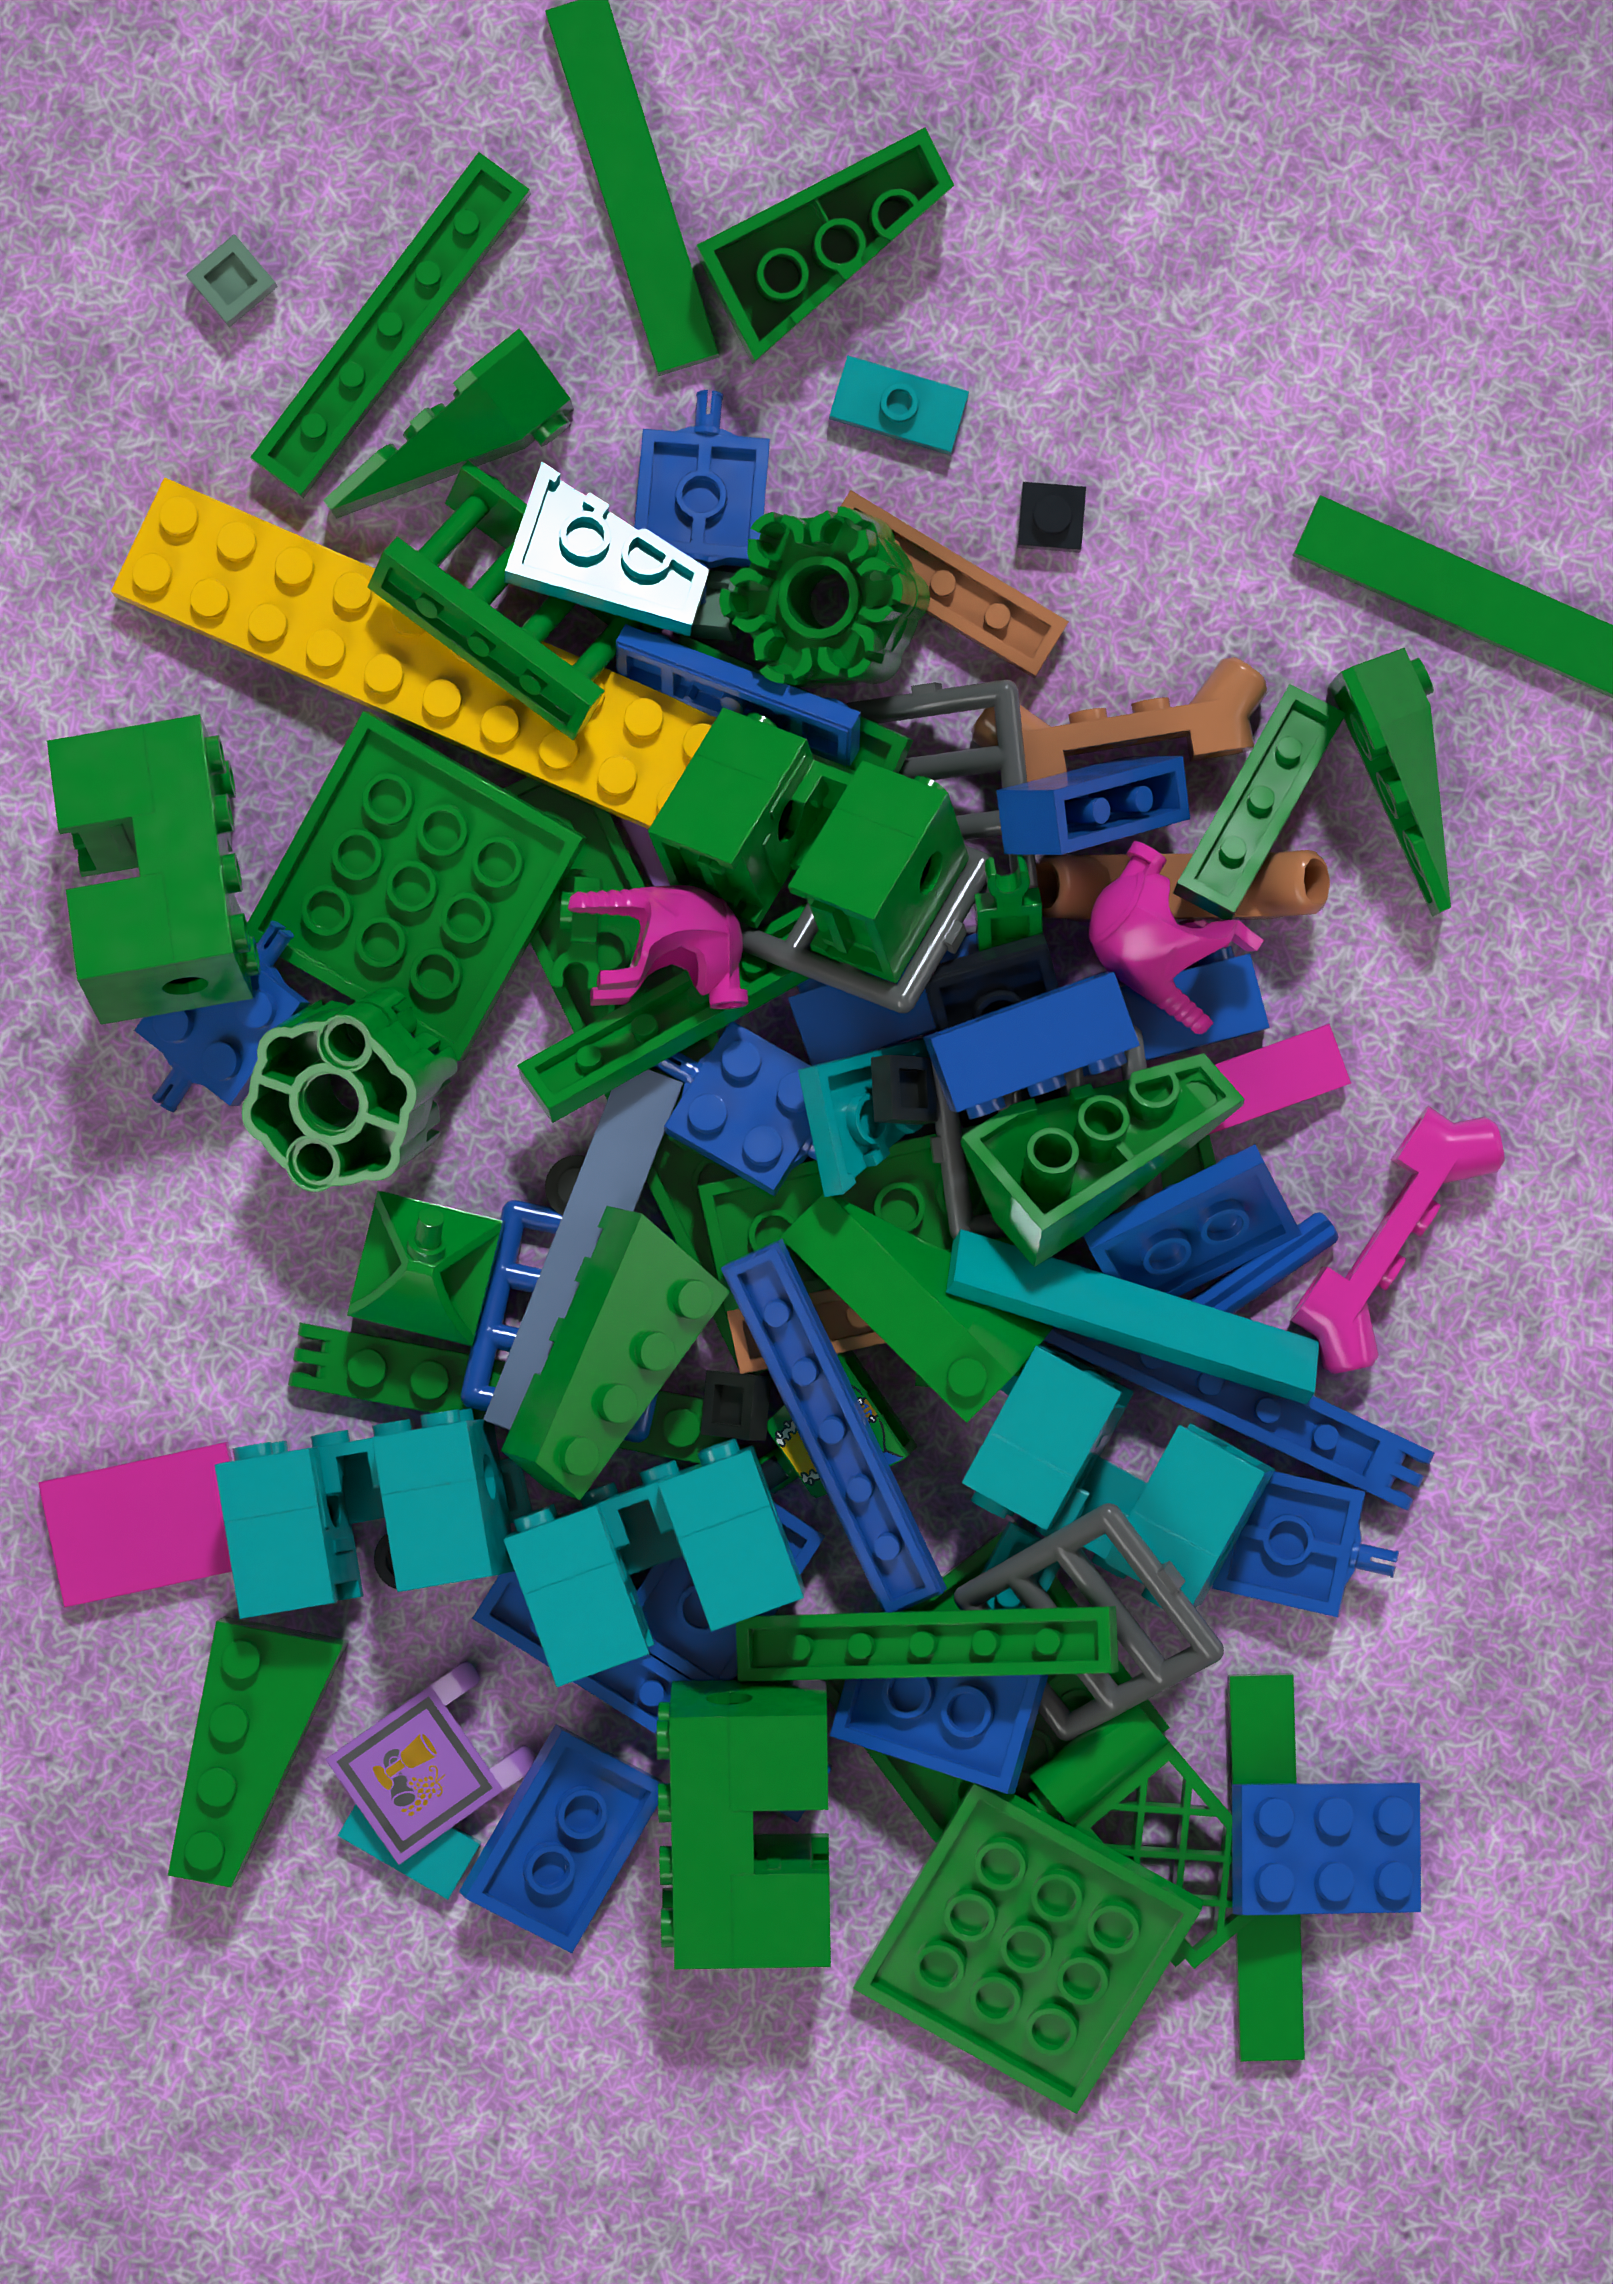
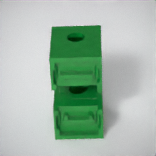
M724 707L648 830L670 886L690 885L700 887L725 900L735 913L738 921L754 928H758L792 869L796 870L788 888L790 893L805 899L807 898L818 927V932L810 943L812 951L896 984L969 860L949 793L934 780L924 776H916L912 779L862 760L854 775L814 760L806 738L779 729L771 720L760 714L751 712L745 716Z
M198 714L48 740L47 747L58 831L60 834H72L73 846L75 850H78V864L81 877L139 868L140 877L66 889L77 981L100 1024L253 999L250 976L261 974L260 960L254 936H249L245 914L241 913L234 894L243 890L236 853L229 854V852L233 851L230 833L234 832V821L229 799L236 798V788L231 763L229 760L225 761L220 736H209L202 717Z
M826 1679L672 1681L670 1702H659L657 1720V1760H670V1783H658L659 1823L671 1822L672 1846H660L659 1848L660 1885H672V1888H663L661 1948L674 1947V1970L831 1967L829 1833L754 1834L753 1811L828 1810Z

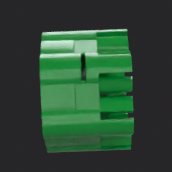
M837 506L838 513L826 510L824 513L811 518H798L787 514L782 515L770 512L762 515L753 523L750 529L761 534L759 540L748 539L747 555L751 561L750 567L740 569L729 579L735 586V589L733 591L722 588L719 604L723 616L734 619L732 624L740 630L750 633L754 639L755 660L766 663V666L759 670L764 677L776 683L817 689L825 685L845 686L861 682L880 684L888 681L897 673L901 665L902 654L914 636L918 621L924 616L929 607L930 592L925 580L915 572L908 556L895 542L891 528L884 521L847 507ZM833 574H841L847 582L850 594L848 608L838 622L833 626L825 628L818 623L812 614L810 606L811 594L817 583L823 578Z
M380 988L351 1005L332 1000L323 1005L322 1000H318L262 1036L257 1048L258 1060L250 1079L249 1095L245 1098L242 1105V1120L247 1131L255 1139L262 1142L268 1153L287 1170L289 1177L298 1187L310 1192H320L331 1186L352 1185L364 1180H384L430 1147L438 1139L440 1131L431 1129L441 1122L439 1107L433 1099L441 1094L449 1083L452 1082L449 1078L457 1073V1058L450 1045L437 1055H434L432 1051L438 1048L441 1039L429 1033H420L414 1038L412 1037L411 1033L417 1026V1020L412 1007L403 1009L397 1014L392 1009L406 998L401 992L392 988ZM331 1074L339 1075L348 1080L356 1090L359 1100L358 1112L343 1106L336 1098L331 1086Z

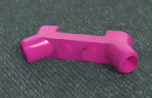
M1427 1106L1391 1159L1412 1173V1175L1350 1271L1344 1278L1329 1267H1321L1290 1317V1321L1316 1336L1317 1341H1319L1322 1366L1330 1373L1337 1374L1370 1367L1377 1360L1379 1354L1367 1300L1376 1286L1386 1291L1400 1272L1406 1258L1398 1254L1410 1233L1413 1232L1421 1237L1435 1218L1441 1205L1432 1199L1441 1185L1497 1173L1503 1165L1505 1157L1498 1126L1487 1117H1480L1453 1123L1430 1106Z

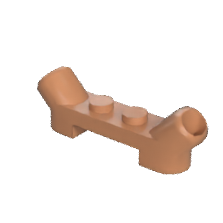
M1231 657L1220 660L1195 697L1187 705L1170 707L1168 697L1154 698L1132 703V714L1107 717L1106 708L1086 709L1068 714L1070 724L1053 727L1020 705L1027 781L1030 782L1067 772L1064 758L1067 756L1186 737L1190 762L1251 751L1255 745L1249 718L1268 693L1266 680L1258 671L1244 661ZM994 707L985 708L971 729L973 741L982 748L998 745Z
M1312 850L1270 852L1233 919L1266 920L1285 916L1317 914L1324 908L1330 888L1328 867L1324 859ZM1193 853L1162 854L1167 862L1160 874L1170 879L1169 908L1174 918L1220 919L1173 894L1175 886ZM1043 855L1036 861L1038 887L1042 902V916L1045 918L1090 922L1091 912L1097 897L1105 887L1120 877L1130 861L1128 855Z

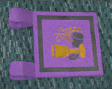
M467 1661L457 1665L325 1759L398 1865L526 1776L536 1759L531 1748L523 1745L505 1756L491 1768H488L446 1707V1705L478 1684L480 1680L478 1672Z

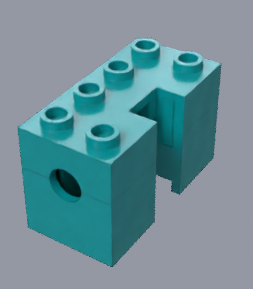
M1035 1346L962 1481L964 1485L975 1490L971 1501L988 1512L1004 1519L1006 1515L1013 1517L1016 1513L1036 1524L1035 1530L1045 1537L1103 1504H1115L1161 1564L1169 1560L1185 1579L1180 1589L1196 1608L1201 1605L1275 1469L1190 1423L1187 1428L1178 1425L1148 1482H1145L1100 1457L1135 1392L1053 1346ZM1106 1534L1083 1546L1095 1553L1091 1561L1097 1566L1122 1579L1129 1576L1143 1584ZM1145 1586L1141 1596L1162 1608Z
M472 1408L421 1415V1429L412 1430L410 1419L372 1425L374 1437L350 1441L349 1431L343 1430L310 1436L312 1448L288 1451L287 1441L266 1442L232 1448L234 1461L214 1465L240 1619L363 1597L352 1528L353 1523L385 1518L397 1592L491 1577L515 1571L503 1540L512 1532L494 1425L485 1422L483 1419L474 1420Z
M733 1438L701 1450L698 1453L701 1463L679 1471L676 1461L673 1460L640 1472L639 1475L643 1483L640 1486L619 1493L615 1482L587 1491L580 1500L582 1507L558 1515L555 1505L551 1504L518 1516V1519L513 1520L517 1530L512 1531L503 1540L556 1687L650 1654L648 1647L655 1643L630 1575L672 1559L684 1557L711 1632L804 1598L805 1587L754 1445L740 1449L737 1440Z

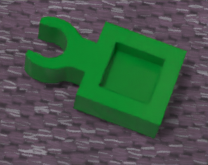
M1017 855L1018 869L1013 874L1007 876L996 874L993 857H989L985 862L984 870L989 892L974 894L978 952L1043 933L1042 902L1039 887L1029 888L1030 877L1027 861L1023 855Z

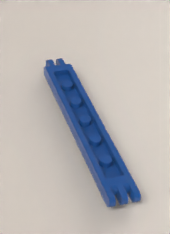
M1053 1326L1054 1328L1043 1340L1409 1511L1414 1499L1402 1491L1391 1489L1395 1479L1398 1478L1419 1488L1424 1476L1402 1466L1406 1455H1409L1419 1463L1430 1465L1435 1454L1420 1445L1315 1396H1312L1307 1404H1303Z

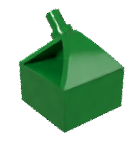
M378 1190L347 1316L473 1346L506 1221Z

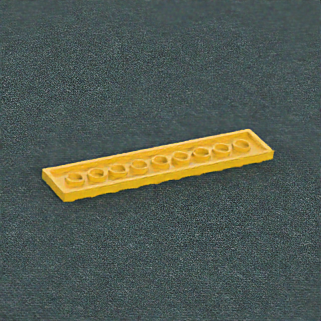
M164 477L111 589L114 597L646 829H649L716 719V717L605 668L593 681L605 691L587 725L572 740L367 588L375 568ZM544 641L541 643L572 666L580 658Z

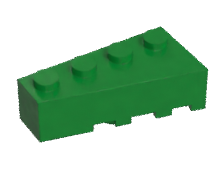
M926 127L696 245L694 251L752 364L954 186Z
M227 1616L216 1621L167 1876L230 1888L239 1880L334 1671L347 1647L348 1639Z

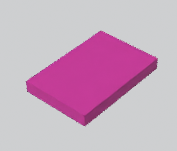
M228 1442L38 1482L64 1608L232 1572L214 1465L232 1461Z

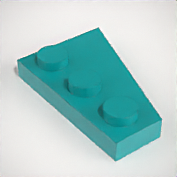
M923 1037L798 1069L824 1197L843 1195L856 1184L854 1178L867 1167L877 1166L890 1154L889 1148L905 1134L915 1133L924 1125L874 1122L871 1072L872 1057L884 1055L930 1057Z

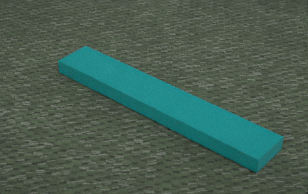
M961 1229L953 1241L946 1293L1303 1404H1307L1315 1394L1319 1341L1052 1257L1033 1267L1016 1246Z

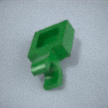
M575 876L574 892L562 891L560 930H571L572 943L569 950L561 954L553 964L551 975L555 988H564L565 971L573 964H581L588 969L589 977L587 983L589 990L592 987H597V975L601 971L598 964L601 915L598 913L571 912L568 910L570 897L576 892L587 893L589 891L598 892L603 890L601 878Z

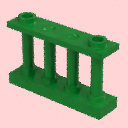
M467 461L461 467L445 502L455 512L419 550H415L397 536L383 551L367 588L570 739L574 740L587 725L605 691L593 681L616 656V639L625 624L645 632H657L662 634L664 629L582 605L608 626L572 666L541 643L577 603L549 596L522 627L517 626L490 606L509 585L504 583L505 569L527 504L507 490L498 479L484 473L470 461ZM477 527L506 550L477 582L468 589L439 568V566L466 536Z

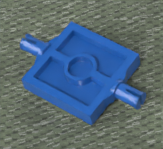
M701 390L696 393L695 427L690 426L677 431L643 429L634 528L637 530L646 528L707 569L721 565L750 567L751 561L747 555L748 539L759 540L761 534L750 528L759 517L764 515L770 439L737 436L724 429H720L724 395L712 390L710 414H707L708 390ZM706 587L700 605L706 603Z
M272 920L256 944L261 974L250 976L253 999L149 1016L141 1019L134 1031L162 1052L168 1064L172 1066V1070L157 1092L152 1096L156 1103H161V1107L170 1112H175L193 1083L205 1086L229 1106L241 1105L249 1093L251 1075L258 1060L257 1048L262 1036L306 1008L310 1003L284 982L279 971L273 966L290 940L294 938V934L290 930H285V926Z
M734 1021L728 1024L713 1050L702 1057L699 1062L678 1052L653 1066L655 1069L663 1071L684 1084L682 1098L664 1125L665 1133L775 1197L791 1170L805 1161L808 1156L817 1160L798 1069L810 1067V1065Z
M1274 1471L1217 1575L1212 1589L1338 1618L1346 1585L1356 1569L1393 1578L1396 1566L1372 1561V1557L1396 1563L1399 1551L1362 1544L1360 1520L1366 1491Z

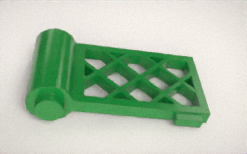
M1139 1705L1078 1735L1030 1775V1778L1037 1787L1028 1795L1040 1810L1058 1819L1063 1816L1072 1827L1104 1844L1091 1827L1111 1810L1134 1812L1131 1845H1104L1124 1856H1130V1859L1140 1864L1141 1857L1175 1859L1173 1883L1183 1888L1185 1860L1220 1862L1216 1896L1193 1894L1204 1900L1203 1906L1215 1907L1213 1930L1193 1947L1184 1938L1171 1959V1963L1175 1967L1186 1959L1195 1969L1257 1916L1237 1915L1232 1912L1225 1918L1226 1907L1233 1908L1232 1897L1227 1896L1230 1863H1232V1814ZM1169 1761L1183 1777L1180 1804L1146 1802L1148 1778ZM1137 1788L1136 1801L1124 1800ZM1192 1789L1206 1805L1191 1804ZM1145 1812L1179 1815L1176 1848L1142 1846ZM1190 1815L1217 1817L1223 1824L1221 1851L1187 1849Z

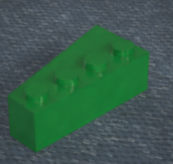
M606 1206L599 1222L598 1228L602 1229V1233L591 1258L584 1257L574 1280L580 1284L565 1318L558 1317L549 1341L553 1342V1346L541 1374L534 1373L501 1449L507 1457L545 1489L581 1500L730 1293L727 1288L642 1213Z

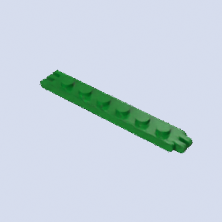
M299 1323L297 1335L310 1340L320 1339L322 1344L320 1352L295 1347L293 1360L317 1365L315 1377L304 1372H290L289 1386L431 1413L470 1409L461 1401V1390L469 1354L308 1323ZM494 1360L489 1386H497L506 1361ZM659 1390L651 1429L647 1439L639 1443L623 1440L618 1448L701 1463L698 1457V1453L701 1450L732 1438L701 1434L704 1398ZM472 1409L474 1420L484 1419L486 1411ZM738 1444L740 1449L747 1447V1445Z

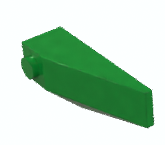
M520 328L453 382L457 388L453 393L455 399L446 407L443 403H440L431 409L424 408L409 422L411 425L403 433L404 438L407 440L403 446L397 449L394 444H388L379 449L323 499L336 519L456 475L467 461H470L477 467L521 451L535 440L543 447L568 428L571 422L567 419L566 415L574 410L572 401Z
M1404 647L1341 671L1328 686L1339 710L1346 713L1344 722L1433 917L1451 908L1431 705L1427 699V695L1433 693L1434 689L1429 674L1420 658L1410 661Z
M1205 1053L1132 1072L1130 1079L1092 1088L1091 1083L1071 1088L1069 1095L1037 1104L1034 1098L1014 1103L963 1135L960 1143L994 1221L1032 1266L1036 1267L1089 1232L1241 1108L1245 1099Z
M822 1193L779 1236L966 1423L1015 1375L1031 1356L1035 1346H1039L1054 1328L1052 1325L946 1293L951 1253L836 1196L824 1197V1193Z

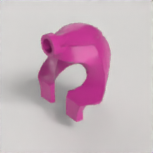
M1134 841L1127 851L1130 861L1122 874L1105 887L1095 901L1091 912L1089 940L1093 944L1097 958L1108 972H1114L1118 980L1151 1003L1156 1004L1160 1009H1164L1167 1014L1174 1016L1177 1021L1183 1022L1194 1033L1203 1034L1213 1025V1021L1208 1015L1203 1013L1202 1009L1196 1007V1004L1190 1001L1187 995L1183 994L1176 987L1173 978L1185 968L1223 947L1226 949L1231 941L1245 951H1258L1264 940L1239 920H1219L1208 923L1203 919H1187L1177 923L1169 908L1170 879L1160 874L1167 862L1166 858L1150 846Z
M690 885L632 888L631 890L622 889L621 891L609 890L607 892L603 890L598 892L589 891L587 893L576 892L570 897L568 910L571 912L629 915L639 920L640 923L639 939L630 968L601 970L597 975V987H592L590 991L591 1006L627 1004L648 975L657 969L671 964L688 971L693 985L700 995L709 994L710 1008L734 1009L749 1004L748 991L741 989L739 963L743 952V936L740 924L733 910L722 898H718L700 887Z

